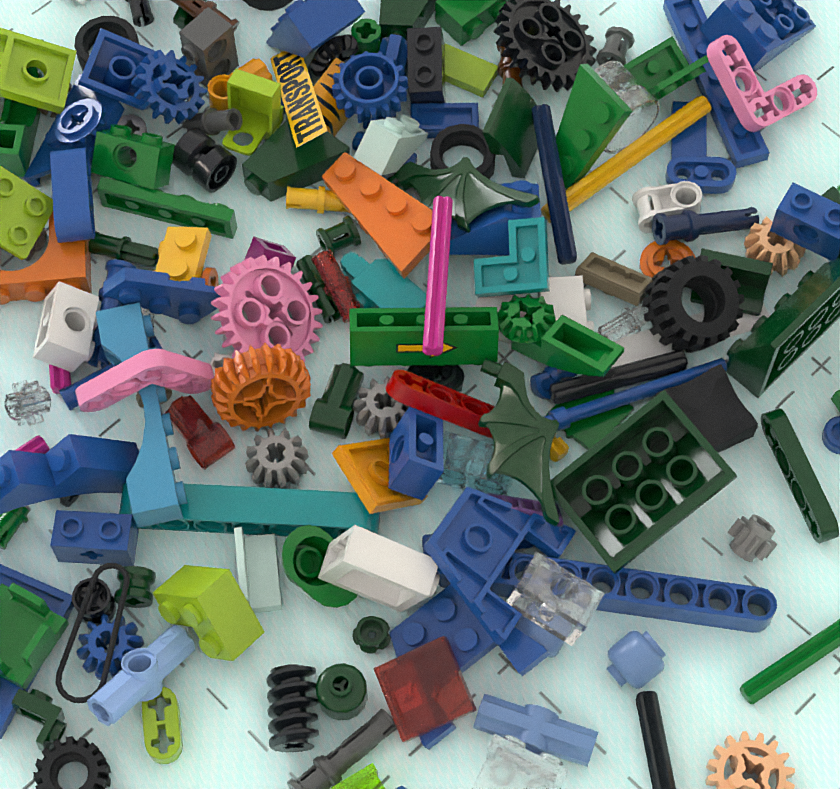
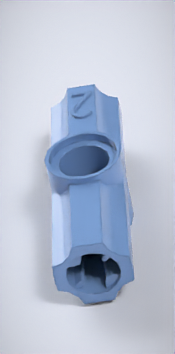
M484 694L474 723V729L512 741L515 747L524 752L538 756L550 754L588 767L598 735L597 731L559 719L555 712L545 707L527 704L523 707L488 694Z

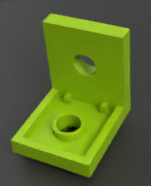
M0 27V97L61 114L65 107L77 51ZM36 67L40 69L44 77H32L27 72V68Z

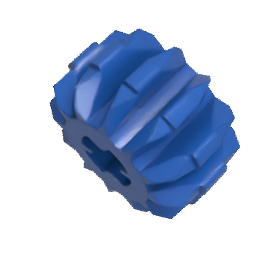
M105 614L101 616V625L96 626L94 622L88 621L87 627L91 633L79 634L78 640L83 646L76 651L78 658L85 660L82 665L87 673L95 671V676L98 680H101L107 656L106 651L108 650L106 645L110 643L115 622L114 619L111 623L108 615ZM124 616L121 618L109 669L112 678L122 670L121 661L125 654L144 645L142 636L136 635L138 631L136 624L131 622L125 625Z

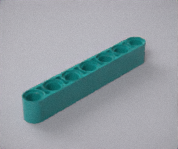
M127 483L123 484L119 514H132ZM183 483L187 497V504L181 505L183 518L138 528L234 534V528L242 527L243 534L246 535L275 533V536L287 537L297 527L312 525L320 527L333 539H336L354 525L379 535L380 512L369 514L356 492Z

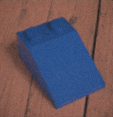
M522 180L500 184L539 197V184H531L528 181ZM540 203L529 208L508 204L490 209L476 217L469 224L471 231L469 233L460 230L457 222L452 218L449 255H510L508 220L541 217Z

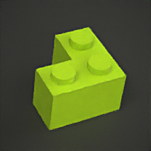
M184 565L152 592L159 604L158 610L161 616L170 624L193 627L200 639L198 643L201 650L210 658L234 661L265 633L230 569Z

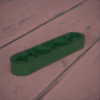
M781 408L763 413L760 418L762 430L812 537L819 544L839 537L836 517L786 413Z

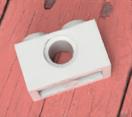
M59 281L44 300L33 358L72 373L83 362H88L95 348V342L91 341L92 333L98 326L96 311L99 297Z

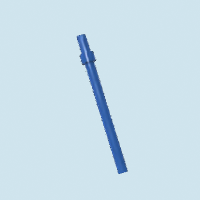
M723 358L568 409L562 406L550 410L548 415L544 417L559 422L558 432L570 428L573 422L654 396L666 388L684 384L719 364L727 371V364Z

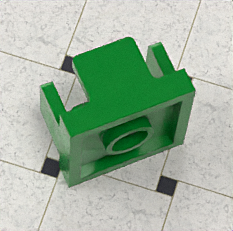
M13 582L9 587L2 583L0 585V676L26 690L69 623L67 619L51 611L45 600Z

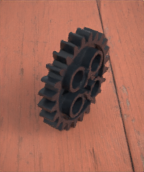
M509 0L498 11L499 15L494 20L498 25L493 32L500 36L495 43L498 46L505 47L501 56L512 59L509 65L510 68L518 66L521 69L519 73L520 78L529 75L531 85L534 86L537 81H541L543 90H547L552 85L556 92H559L562 87L569 91L573 87L580 64H588L591 67L596 62V59L592 56L597 49L590 45L594 37L585 34L589 26L579 24L578 20L581 18V15H572L570 13V4L563 8L560 6V0Z

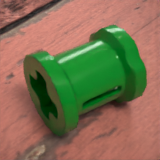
M369 18L360 19L354 23L351 28V35L358 42V51L355 56L364 53V51L378 53L381 44L379 41L381 27L375 20Z

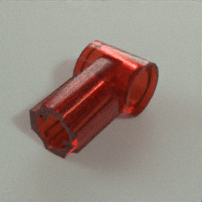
M191 395L179 397L171 403V406L165 412L170 413L172 425L186 441L189 452L204 470L235 449L231 437L218 422L213 423Z

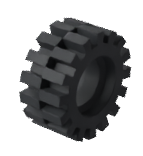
M70 736L66 737V742L61 743L59 739L52 742L55 747L51 750L46 747L42 751L44 758L42 760L37 758L35 763L38 769L37 772H33V779L37 783L36 789H63L58 784V774L61 768L70 762H80L87 767V780L78 789H106V786L110 787L111 785L109 777L111 770L103 753L93 742L90 744L87 739L82 737L79 738V741Z

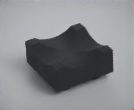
M721 364L710 368L705 373L684 384L664 389L718 453L754 437L758 423L752 413L747 410L738 398Z

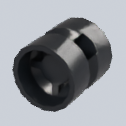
M194 128L186 132L176 143L172 164L186 175L192 176L196 183L211 193L221 189L232 177L236 169L237 158L220 144L216 145L215 140L199 128Z

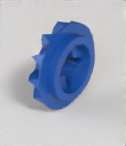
M86 98L78 100L66 107L58 116L54 125V135L63 146L68 144L74 148L79 142L86 144L88 138L96 136V130L105 125L103 118L106 112L95 99Z

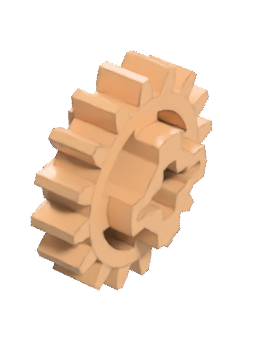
M742 731L739 742H736L729 735L724 741L726 749L719 745L714 748L712 753L717 759H709L706 768L715 773L707 776L705 783L706 785L716 786V789H772L768 779L775 773V789H794L795 785L786 781V779L794 775L795 768L784 766L790 755L788 752L777 754L775 750L778 746V741L774 740L769 745L763 743V733L759 732L755 740H750L747 731ZM750 752L759 754V755H761L762 757H758V756L752 755V754H750ZM729 759V765L733 772L732 775H730L729 778L725 780L724 766L726 761ZM746 771L747 774L755 773L758 778L756 781L752 778L745 780L742 775Z

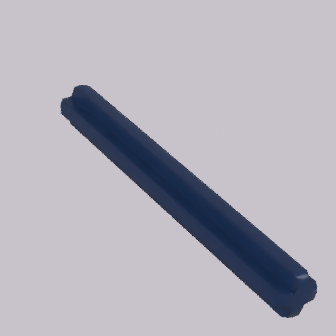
M547 104L535 105L532 108V119L557 259L561 265L573 264L577 260V252L551 109Z

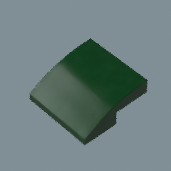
M506 77L482 133L490 153L504 156L511 176L525 178L538 148L532 119V108L537 104L513 78Z

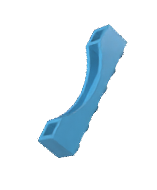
M140 303L96 311L101 345L107 360L114 366L143 351L157 349V347L150 348L148 337L155 336L151 316H143ZM150 384L138 391L144 405L145 427L143 442L137 460L126 478L132 515L138 528L182 519L181 505L187 504L183 481L176 482L174 470L181 469L177 448H169L167 436L174 435L170 413L163 414L161 403L167 402L165 387Z

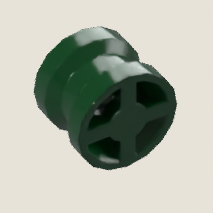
M124 566L130 577L124 606L131 608L151 606L153 604V594L150 592L151 585L155 583L156 573L145 567ZM118 570L117 580L120 582V586L114 594V601L119 604L124 584L123 575Z

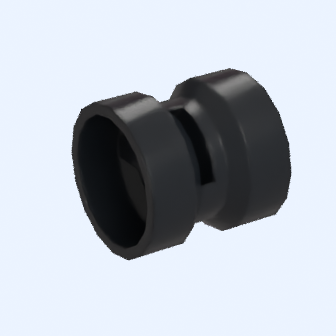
M91 578L80 581L72 592V602L78 613ZM98 578L82 619L85 624H88V621H92L96 626L102 624L101 616L103 614L108 615L111 621L116 613V602L108 585Z

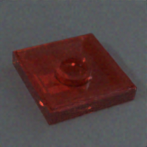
M446 636L439 637L373 668L402 742L407 743L477 711Z

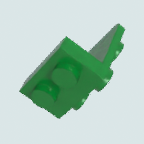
M671 36L614 72L634 106L646 100L648 105H651L704 73L706 70L703 65L709 60L707 55L689 65L675 39Z

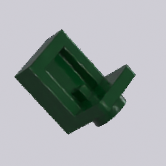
M19 688L11 702L17 714L43 725L36 739V744L41 751L46 747L49 749L51 744H53L52 742L58 739L61 740L66 730L67 723L63 722L65 720L63 710L52 704L53 699L49 695L36 689H32L28 693Z

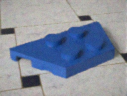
M79 74L66 98L64 109L81 99H95L106 112L103 118L105 125L98 128L96 132L110 129L112 124L119 122L125 108L115 99L78 85L82 75ZM57 114L23 178L31 186L40 185L41 177L51 174V151L87 147L91 166L96 136L89 137L86 144L79 142L74 148L68 144L63 146L54 135V125L60 115Z

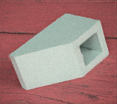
M406 115L372 120L353 158L380 175L396 173L426 140L428 133L419 128L420 124L418 121Z

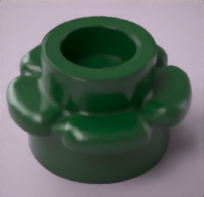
M376 616L364 617L353 630V641L356 645L360 646L361 651L369 654L376 653L378 649L383 650L389 645L391 640L390 634H388L390 627L382 618ZM370 632H374L376 636L374 638H370L368 634Z

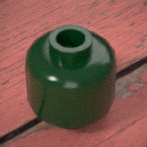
M346 663L334 664L327 667L319 675L316 683V697L322 712L328 717L340 721L350 720L358 716L365 708L368 700L367 682L362 672L355 666Z

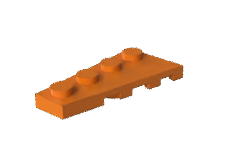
M346 152L322 175L325 185L345 209L354 216L359 226L367 235L369 234L378 245L379 250L393 263L398 273L405 279L430 252L433 210Z

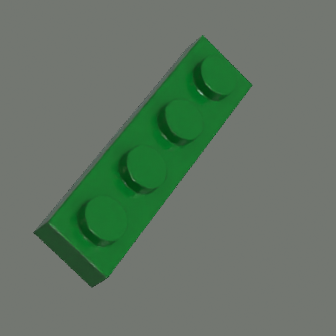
M102 176L96 188L101 204L104 207L183 227L208 228L211 234L230 239L234 238L238 228L234 210L221 203L209 204L197 201L189 195L182 194L177 196L165 193L159 188L153 190Z

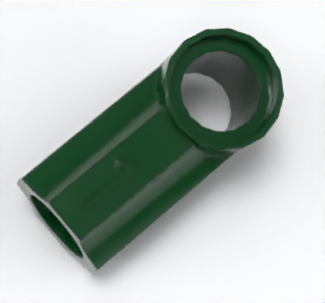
M347 363L334 364L322 398H317L312 408L309 419L310 430L346 439L354 417V402L364 380L363 372Z

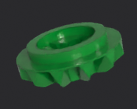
M530 293L520 298L514 294L511 301H502L501 308L497 312L500 332L509 340L517 343L528 344L541 341V338L556 322L553 305L547 304L543 296L533 298ZM521 311L526 312L528 316L532 315V325L524 317L520 318Z

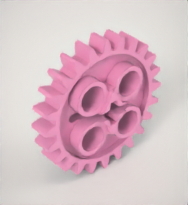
M261 255L256 259L249 257L241 263L239 262L230 267V271L220 277L223 283L215 287L214 291L221 297L211 301V305L218 308L219 313L211 316V319L221 322L222 327L218 328L215 334H225L227 339L223 342L222 347L233 346L232 359L235 357L236 350L243 353L249 350L250 345L257 349L263 343H266L270 348L276 344H280L284 350L292 348L293 352L296 355H300L304 362V357L314 352L311 344L319 342L320 338L313 331L323 327V324L314 320V316L322 313L321 309L313 308L312 305L319 297L318 295L308 294L307 291L312 286L311 282L305 284L300 282L303 274L302 271L295 274L290 273V262L280 266L278 257L268 261L265 255ZM261 284L266 289L267 295L263 292ZM287 309L291 312L292 319L288 315ZM242 310L247 314L248 321L243 317ZM268 334L272 337L274 345L269 341Z

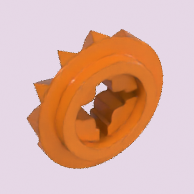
M671 240L666 245H658L654 241L643 250L639 269L644 275L653 278L665 268L660 267L665 255H667L670 265L688 256L693 255L694 258L696 257L686 244L678 240Z

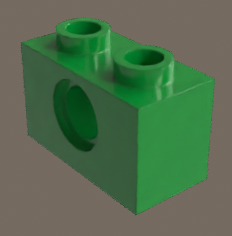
M112 124L110 129L96 132L91 173L153 190L169 185L175 144L164 142L163 136L158 134L142 133L141 136L131 133L132 128L118 124ZM131 148L136 152V162L130 156Z

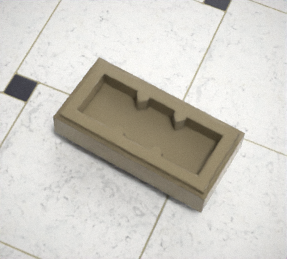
M591 252L575 271V276L583 275V283L637 307L648 295L645 292L647 285L653 282L651 277L594 252Z

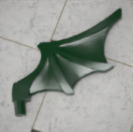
M463 157L457 164L451 167L437 170L408 162L396 173H393L394 175L386 179L398 188L402 186L404 191L412 187L418 193L421 203L433 210V199L436 196L450 197L453 200L452 218L457 222L458 228L467 233L471 232L469 224L476 217L490 209L508 204L529 208L540 203L537 195L511 189L486 178L476 170L468 157Z
M485 358L480 371L497 378L494 386L500 388L497 404L489 413L483 414L478 423L479 427H487L490 430L494 442L493 455L486 467L487 479L490 480L497 473L519 481L540 502L545 521L553 526H557L560 520L551 487L549 459L552 441L559 428V422L541 416L530 404L525 387L524 372L507 362H504L502 365Z

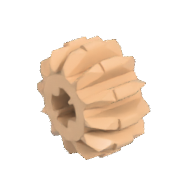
M766 216L761 224L754 223L751 226L750 232L744 241V248L747 249L745 257L773 263L771 275L773 271H777L783 277L787 274L788 269L795 270L799 266L800 259L804 256L806 248L771 232L772 221Z

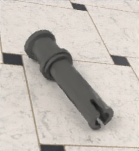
M380 709L368 722L358 728L327 756L321 755L314 758V765L296 780L293 778L288 780L287 785L289 789L337 788L341 784V776L373 750L383 739L398 729L395 721L384 709Z

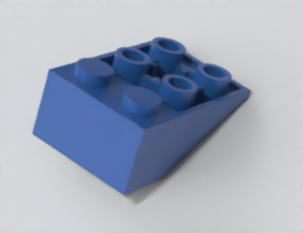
M297 0L285 9L286 13L277 19L278 22L270 28L273 33L266 43L270 47L305 58L356 22L366 11L358 0Z
M725 0L699 29L711 42L724 35L734 37L740 44L755 72L812 31L816 25L810 19L809 13L803 7L798 6L794 0Z

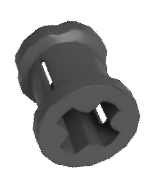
M612 26L605 33L606 43L604 48L599 50L596 61L602 68L614 72L626 64V53L633 46L635 39L628 29Z

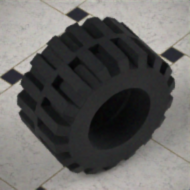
M692 255L678 260L658 272L652 278L653 282L648 284L645 289L649 296L643 299L642 306L648 308V312L643 315L645 322L651 321L653 325L649 329L652 335L659 334L661 336L659 342L664 346L672 343L671 350L685 349L686 353L701 351L730 337V333L739 326L736 320L743 317L744 310L739 308V304L744 302V295L738 294L737 288L741 287L738 280L733 282L730 277L733 272L729 267L722 269L720 268L722 262L717 259L708 262V256L700 255L694 258ZM683 287L694 290L702 299L705 310L702 322L694 320L686 313L681 299Z

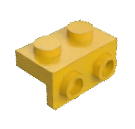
M167 227L165 238L159 244V259L156 270L153 271L168 273L170 280L189 281L192 277L201 278L212 237L209 229L202 227Z

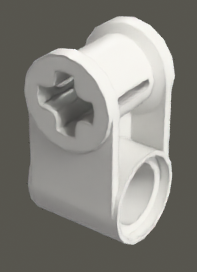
M690 181L657 187H644L637 190L632 196L633 205L638 208L640 215L638 226L644 233H652L651 219L657 213H664L666 216L679 215L684 210H692L696 214H700L702 191L698 185Z

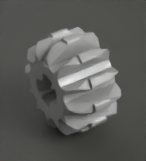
M388 375L384 379V384H379L372 378L370 389L361 387L358 391L360 399L354 402V411L358 413L356 415L357 424L365 426V433L368 436L379 431L380 439L386 438L387 433L394 430L409 406L394 400L386 392L385 388L390 380Z
M271 428L267 432L268 437L266 439L256 435L254 438L256 446H247L246 450L249 460L245 462L247 472L253 473L252 481L256 485L264 482L265 488H273L276 484L281 489H287V482L298 486L300 483V476L298 474L307 473L308 464L305 461L309 458L308 450L305 447H301L302 439L299 435L290 438L289 431L286 428L279 436L275 435L274 430ZM274 458H278V461H280L281 458H283L284 460L277 463L276 459Z

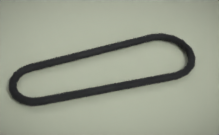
M106 563L97 568L91 577L56 672L55 683L57 690L64 699L70 702L86 703L107 682L130 581L128 571L122 565ZM104 570H119L123 575L124 584L100 684L88 696H71L63 689L61 682L62 673L95 583L100 573Z

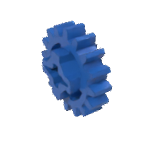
M161 49L157 50L153 55L148 54L135 68L134 73L137 76L132 80V85L139 88L134 97L138 99L143 98L145 101L141 108L143 110L148 108L153 110V119L162 115L164 116L165 124H169L175 119L179 125L186 119H192L199 112L198 110L205 104L202 97L207 93V89L199 86L204 77L195 75L196 64L191 66L185 64L187 60L185 55L180 59H176L173 50H170L166 55H164Z

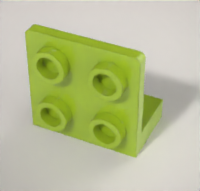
M0 166V247L18 259L24 260L28 257L53 212V199Z

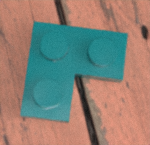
M545 217L508 220L510 256L474 259L475 295L478 298L550 292L547 222Z

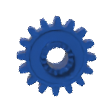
M364 51V53L356 56L351 55V59L346 63L341 62L339 64L340 73L333 74L334 85H332V91L338 110L344 109L345 116L348 119L356 114L358 123L362 124L365 117H370L372 121L377 120V116L382 115L386 119V117H390L389 111L391 109L396 112L401 111L400 102L407 101L408 80L407 76H404V67L402 65L396 66L393 56L388 58L382 55L380 51L378 53Z

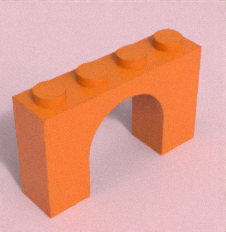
M52 212L49 217L48 246L39 260L20 270H0V305L19 300L42 301L59 281L92 294L89 240L58 243L54 226V214Z

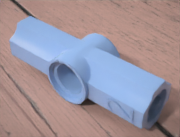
M174 624L147 648H137L129 651L122 658V670L87 700L89 710L97 717L99 722L109 727L111 724H115L139 701L154 699L162 691V680L195 651L194 641L188 636L185 629Z

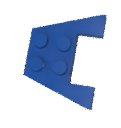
M467 486L423 547L492 640L500 646L506 641L522 614L492 592L490 587L523 538L548 557L559 558L575 535L576 530L567 525L562 527L553 526L546 522L544 517L539 514L533 513L528 515L513 509L512 504Z
M451 584L389 632L398 664L413 660L437 720L436 724L418 732L421 743L428 750L457 728L435 698V694L492 649L499 646L492 640ZM515 627L506 641L499 646L521 676H524L551 655L544 646Z

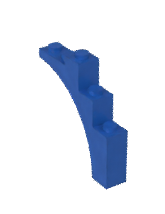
M68 434L45 454L8 450L0 457V514L38 502L72 495L122 493L123 484L126 483V478L139 454L136 442Z

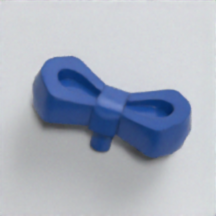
M547 366L542 373L531 376V390L537 397L550 400V384L559 382L562 378L575 377L577 374Z

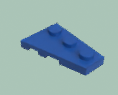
M124 267L103 282V295L117 299L123 304L140 303L142 308L148 309L153 314H163L178 319L184 324L197 323L200 319L218 309L211 305V301L221 297L214 291V286L205 285V279L192 277L189 281L170 280L168 273Z

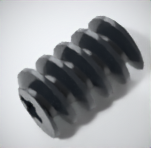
M298 664L275 667L271 669V674L266 678L268 687L272 688L267 693L268 702L272 703L267 712L268 716L273 719L268 724V730L274 735L269 739V747L278 752H303L314 748V745L308 743V739L319 736V730L309 728L307 724L317 721L318 714L307 712V708L316 706L318 701L317 698L306 696V693L316 690V683L305 681V678L315 675L316 668Z

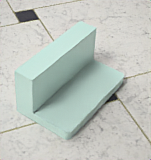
M242 527L234 528L239 587L253 612L262 613L283 610L275 533L244 537Z

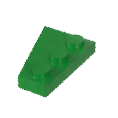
M580 64L556 135L566 189L585 177L632 113L629 106L588 64Z

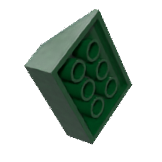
M840 258L824 263L815 273L811 270L808 271L799 281L798 289L792 295L789 293L784 294L776 303L775 311L768 318L765 315L760 317L750 330L752 334L745 340L741 338L736 340L727 351L726 355L729 359L726 372L755 397L759 398L840 318Z
M663 390L550 481L555 500L613 573L616 574L735 480L737 475L667 392Z

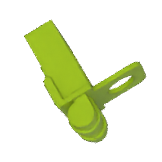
M235 69L227 82L228 109L235 108L240 111L242 126L239 130H229L222 141V145L231 151L250 156L257 150L261 141H266L284 121V106L281 105V83ZM239 133H248L253 137V141L248 145L241 146L233 141V137Z

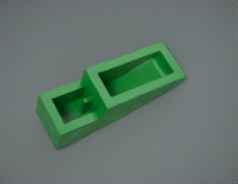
M525 314L524 318L532 325V315L528 316ZM564 315L558 318L541 338V341L528 344L511 341L512 350L535 361L560 370L587 376L604 377L624 353L623 346Z

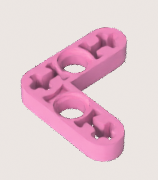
M724 35L708 45L707 57L740 123L750 132H757L812 103L817 97L815 82L805 74L797 75L764 93L745 53L734 37ZM736 76L743 80L745 91H741L737 87L735 82ZM800 89L802 95L795 98L792 92ZM774 95L782 101V111L776 107ZM762 108L764 115L756 118L754 112Z
M150 349L129 358L80 385L75 392L81 411L96 412L108 408L150 384L187 394L206 392L211 389V379L214 378V373L209 363L164 349Z

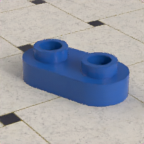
M677 156L668 163L665 180L668 185L690 181L698 185L702 193L723 194L733 187L737 172L734 164L726 158ZM678 176H685L687 179H680ZM719 177L722 181H715L712 178Z

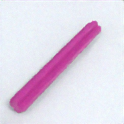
M436 196L433 199L422 350L425 355L439 356L443 352L453 200L448 196Z

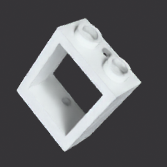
M354 525L329 543L318 578L391 609L403 612L427 597H431L437 589L440 576L436 574L438 566L430 556Z

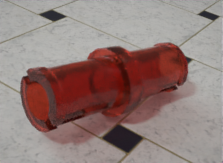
M331 249L322 251L315 255L311 261L325 284L323 290L326 296H331L343 322L348 323L350 322L349 308H361L350 287L352 281L349 276H344L333 255V251Z

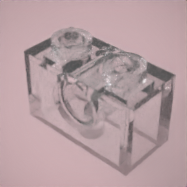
M536 552L523 570L506 602L525 618L570 646H573L588 627L605 593L593 587L586 580L580 579L559 566L554 560Z

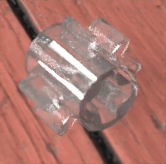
M24 380L13 383L12 389L14 393L6 394L4 402L7 415L12 420L17 421L19 426L24 424L33 426L43 423L44 418L42 414L50 412L51 397L47 389L39 386L37 380L32 382Z

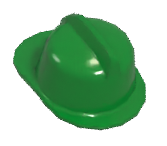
M306 525L297 527L287 536L282 549V565L289 581L300 587L312 599L323 606L338 608L351 603L357 597V594L318 578L329 543L334 539L317 526Z

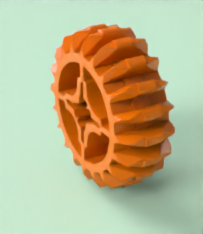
M263 343L260 348L254 349L250 345L248 351L241 353L236 350L233 359L224 358L223 367L215 368V376L211 379L210 386L212 392L211 399L221 420H226L230 427L240 426L242 431L253 427L258 432L264 426L272 429L275 423L285 424L288 416L297 417V410L306 407L305 400L311 396V378L300 355H296L293 352L292 348L284 350L280 344L270 348L266 343Z

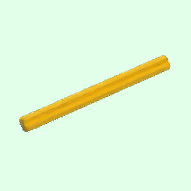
M697 96L565 190L569 212L709 113L712 107L705 96ZM547 203L541 208V213L551 223Z

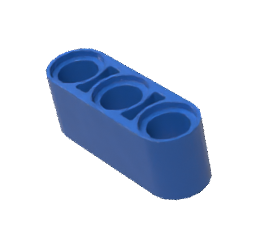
M87 147L51 151L53 214L58 243L95 239L92 177Z

